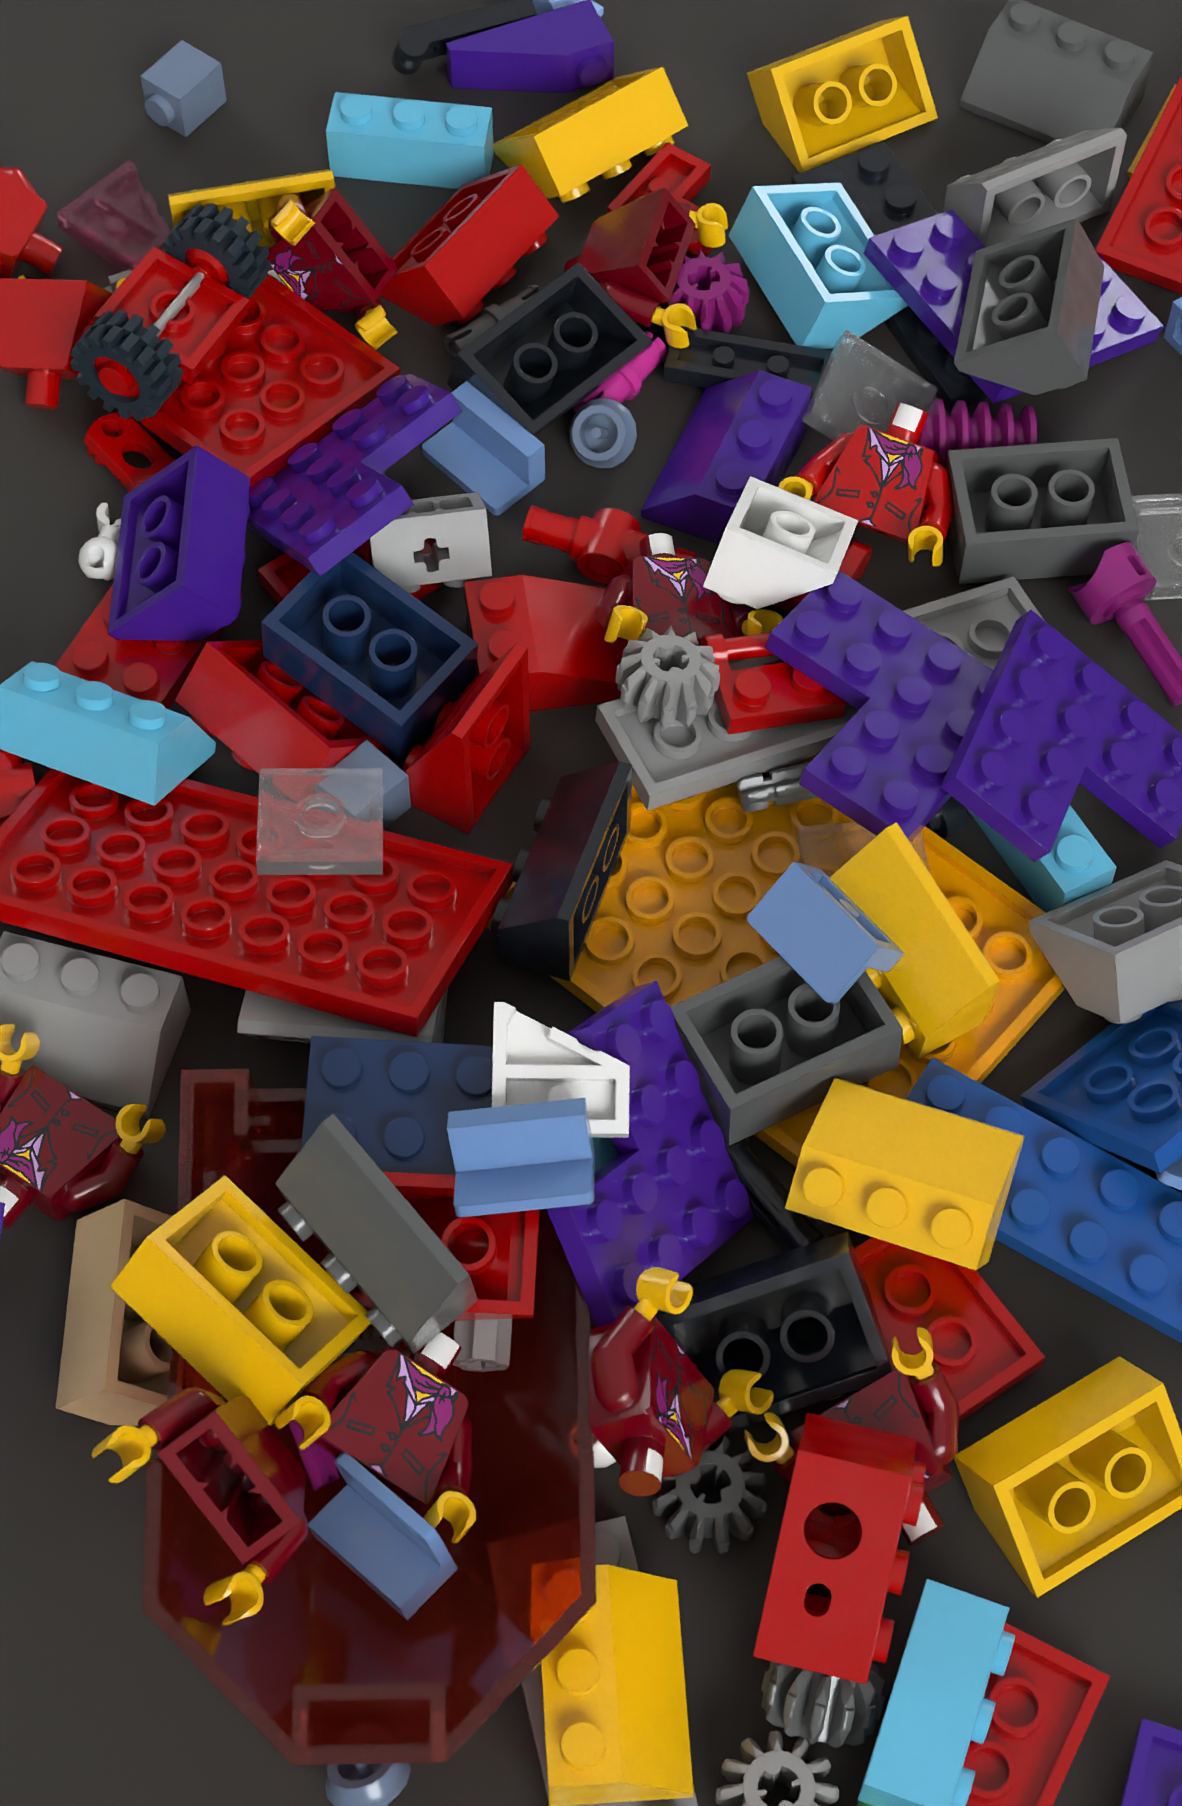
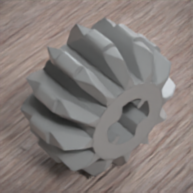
M672 625L664 635L660 636L647 628L640 641L629 640L627 647L623 650L621 663L617 665L615 682L618 683L617 690L621 691L620 698L623 709H637L640 724L651 718L658 719L664 731L672 720H677L689 728L696 715H707L708 710L713 705L715 691H718L720 673L718 672L719 666L714 663L713 647L698 646L695 632L685 637L676 636Z
M771 1731L767 1742V1753H763L755 1741L747 1738L742 1741L740 1747L745 1763L736 1759H725L722 1764L721 1773L732 1784L718 1788L715 1798L716 1803L721 1806H767L764 1803L766 1790L772 1791L779 1782L785 1784L790 1790L787 1797L788 1801L783 1800L778 1806H829L838 1801L839 1788L829 1783H819L829 1773L831 1763L826 1757L818 1758L809 1764L804 1762L810 1745L806 1738L800 1737L795 1742L792 1753L782 1751L783 1738L779 1731Z

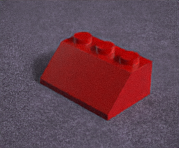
M522 164L463 184L391 258L398 266V269L380 296L433 326L457 321L459 324L466 323L483 309L485 304L481 299L490 290L501 287L515 275L517 270L513 265L522 256L533 253L546 242L548 236L545 231L554 223L559 215Z
M262 640L206 642L175 699L178 704L192 715L191 719L205 733L216 736L232 750L231 755L237 763L260 774L273 786L272 792L274 795L293 807L317 805L314 782L364 741L368 740L385 756L391 753V751L263 656Z

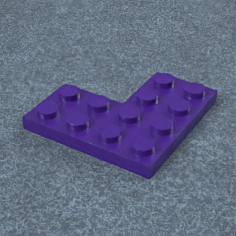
M951 209L870 237L863 254L955 358L975 253L986 247ZM1101 257L1100 259L1105 268L1089 367L1156 342L1164 327ZM969 375L994 404L1024 393Z
M410 373L406 376L399 375L388 380L378 389V397L362 409L351 410L339 417L332 426L334 431L317 444L309 443L297 449L289 457V465L272 478H262L250 489L248 502L250 514L246 527L318 576H322L414 505L401 484L381 473L462 412L451 392Z
M838 570L833 584L811 591L770 632L765 649L859 710L807 765L799 785L876 836L885 828L897 822L911 843L951 797L949 793L941 788V784L993 669Z
M1029 610L1016 620L941 784V788L1034 862L1050 853L1079 783L1161 849L1177 839L1182 825V734L1061 635L1059 631L1054 629L1034 611Z
M657 981L636 986L568 1032V1035L576 1038L580 1044L596 1052L602 1051L630 1066L629 1138L611 1137L618 1156L594 1173V1201L587 1205L547 1209L596 1327L613 1323L627 1305L632 1308L637 1305L639 1300L637 1299L636 1286L638 1278L644 1270L654 1267L671 1270L679 1274L677 1281H680L754 1218L746 1188L737 1176L725 1147L722 1130L713 1118L700 1086L698 1072L689 1060L675 1026L673 1012L665 1002Z

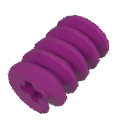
M935 398L929 408V416L919 439V445L935 451L940 457V464L945 467L947 454L950 450L1036 444L1037 419L1033 406L1025 405L1016 421L1011 405L1002 403L995 418L992 419L988 403L979 402L973 416L969 417L966 403L963 400L956 401L948 416L943 400Z

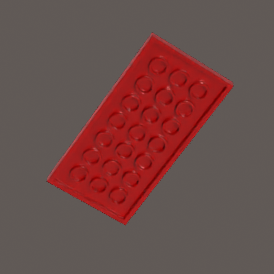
M51 768L0 827L1 922L413 1037H418L492 918L498 902L502 897H505L513 884V864L189 779H184L154 806Z

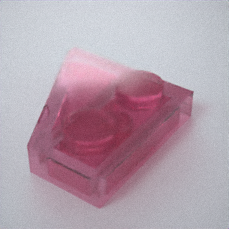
M129 160L57 212L58 226L61 231L123 271L133 270L153 246L164 252L165 249L162 248L163 242L171 232L164 218L157 214V205L149 191L145 192L139 182L138 169Z

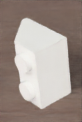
M750 476L725 528L703 587L717 592L722 599L730 603L746 604L760 609L831 585L836 578L858 520Z

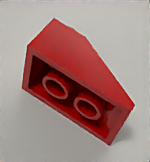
M527 575L464 582L468 635L478 643L476 678L511 647L519 643L528 648L530 712L620 699L621 691L617 690L618 683L615 682L617 667H615L614 643L604 640L606 631L596 621L594 615L595 609L606 588Z
M516 643L473 680L455 703L452 701L448 702L437 717L434 733L424 746L417 745L412 749L403 766V771L409 776L411 805L468 835L531 748L527 647Z
M383 1172L471 1277L478 1301L454 1321L534 1318L540 1209L458 1217L456 1216L453 1203L456 1175ZM357 1286L349 1292L367 1311L374 1307Z

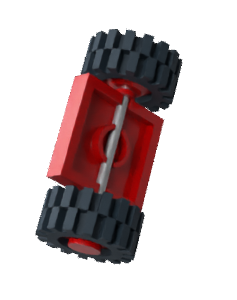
M208 203L205 208L202 204L194 206L163 242L162 248L165 251L163 252L153 246L94 315V323L73 347L70 355L74 359L70 363L72 370L80 372L76 377L80 386H90L91 389L87 394L93 400L99 396L105 401L102 408L111 412L116 407L118 408L119 417L128 419L133 415L135 421H143L146 416L148 418L153 417L181 383L179 380L182 379L191 384L247 315L249 298L268 276L267 272L271 268V261L266 260L270 254L267 246H258L262 236L257 230L250 233L246 229L250 222L243 216L236 221L232 218L233 210L224 207L219 213L217 204Z

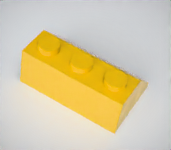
M908 16L878 21L747 73L763 125L798 172H804L938 118Z
M658 67L616 77L494 143L493 147L495 154L508 168L522 164L546 198L559 197L561 203H565L588 192L590 188L587 182L600 174L606 180L630 169L632 163L629 158L644 151L646 156H651L658 153L667 142L673 145L674 140L671 135L686 128L688 123L664 68Z
M325 169L168 194L173 228L194 206L202 204L205 208L208 203L217 204L219 213L224 207L233 210L232 218L236 221L243 216L250 222L246 229L250 233L257 230L262 236L258 246H268L273 239L269 232L270 222L277 203L283 196L288 194L300 197L304 207H306L330 189L335 188L333 172Z
M896 822L885 828L829 878L904 952L903 956L889 972L867 968L865 971L903 1028L901 1045L903 1046L908 1043L919 1059L982 1025L1000 980Z
M834 1078L803 1143L785 1209L966 1268L978 1270L989 1261L1025 1136L847 1080Z
M226 1176L219 1179L149 1234L110 1285L134 1311L223 1397L231 1401L244 1394L252 1401L270 1426L275 1422L276 1417L291 1406L300 1393L333 1361L338 1359L371 1324L365 1317L368 1311L349 1293L346 1294L318 1263Z
M1120 1356L957 1453L954 1457L975 1512L1030 1593L1037 1598L1182 1508V1433L1164 1383Z
M608 1564L536 1569L549 1806L693 1798L694 1790L677 1580Z

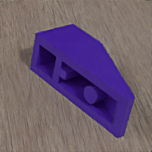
M591 0L581 1L446 43L448 82L452 88L569 93L614 79V39Z

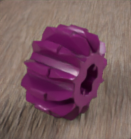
M700 248L695 258L691 259L685 256L670 301L660 304L659 307L666 309L673 304H686L694 313L698 329L729 334L731 327L741 326L742 320L745 317L746 303L749 302V286H747V280L743 278L740 263L726 264L723 252L713 258L705 257Z

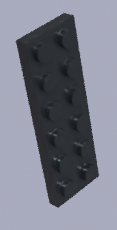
M884 141L796 174L791 179V185L841 183L875 236L938 214ZM909 306L884 321L937 398L943 400L944 407L949 414L957 400H963L966 406L989 398L969 374L958 371L954 364L955 358Z

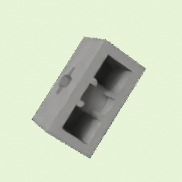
M479 492L412 500L414 505L367 540L369 564L409 594L418 591L421 588L420 585L443 582L445 586L459 588L464 587V582L478 581V578L492 576L487 513ZM429 538L435 539L436 543L432 545V553L422 554L421 550L424 549V540Z

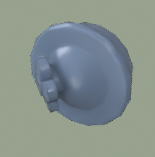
M608 398L594 399L581 406L573 416L569 429L570 444L576 456L585 464L599 469L611 468L625 461L633 451L637 439L636 423L630 411L620 402Z
M377 1734L362 1735L349 1740L340 1746L330 1758L327 1767L328 1778L325 1784L327 1799L334 1806H388L408 1782L411 1772L408 1755L400 1747L395 1746L387 1737Z

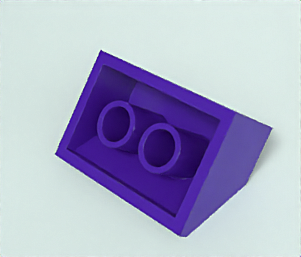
M758 370L705 388L641 509V517L719 545L750 476L775 487H778L783 480L808 430L812 387Z
M197 445L124 496L108 625L109 636L117 640L201 641L220 628L230 625L238 618L242 604L240 597L242 568L246 559L244 550L246 524L250 514V506L248 505L250 477Z

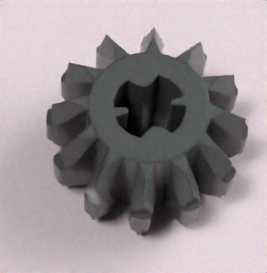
M725 1435L719 1437L716 1441L715 1451L708 1450L701 1455L700 1463L693 1470L687 1471L680 1476L662 1478L661 1488L658 1491L662 1494L652 1501V1511L655 1516L670 1517L665 1525V1535L669 1540L680 1537L686 1531L690 1532L689 1551L693 1552V1554L700 1552L703 1538H712L714 1548L718 1553L728 1552L729 1533L740 1540L748 1541L752 1537L754 1529L749 1519L763 1518L765 1515L767 1503L757 1496L766 1488L765 1474L748 1472L753 1462V1455L749 1449L737 1453L732 1458L728 1456L729 1439ZM713 1486V1495H716L721 1490L720 1502L705 1503V1494L698 1498L699 1487Z
M771 1661L770 1666L765 1668L761 1691L764 1694L761 1707L766 1711V1719L772 1725L784 1728L785 1733L789 1737L800 1736L808 1739L811 1744L823 1742L834 1748L841 1747L843 1743L854 1746L863 1744L866 1736L873 1734L875 1722L880 1719L884 1696L881 1695L884 1680L878 1675V1668L873 1663H871L866 1685Z

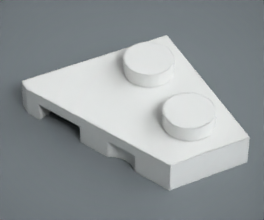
M494 1002L492 1107L585 1098L592 1137L629 1138L630 1066L602 1051L596 1052L580 1044L576 1038L554 1027L549 1028L517 1012L515 1007L505 1002Z

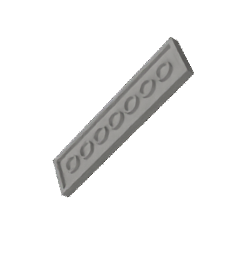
M1014 576L903 610V612L993 670L1016 620L1029 610L1034 611L1042 618ZM775 655L742 660L729 665L731 670L784 663L785 661ZM715 697L707 715H696L689 728L677 720H672L665 731L660 721L655 718L640 724L637 709H623L620 698L597 705L595 721L618 761L632 765V785L648 811L737 782L742 777L758 773L762 774L817 756L859 710L846 703L844 715L840 718L728 735Z

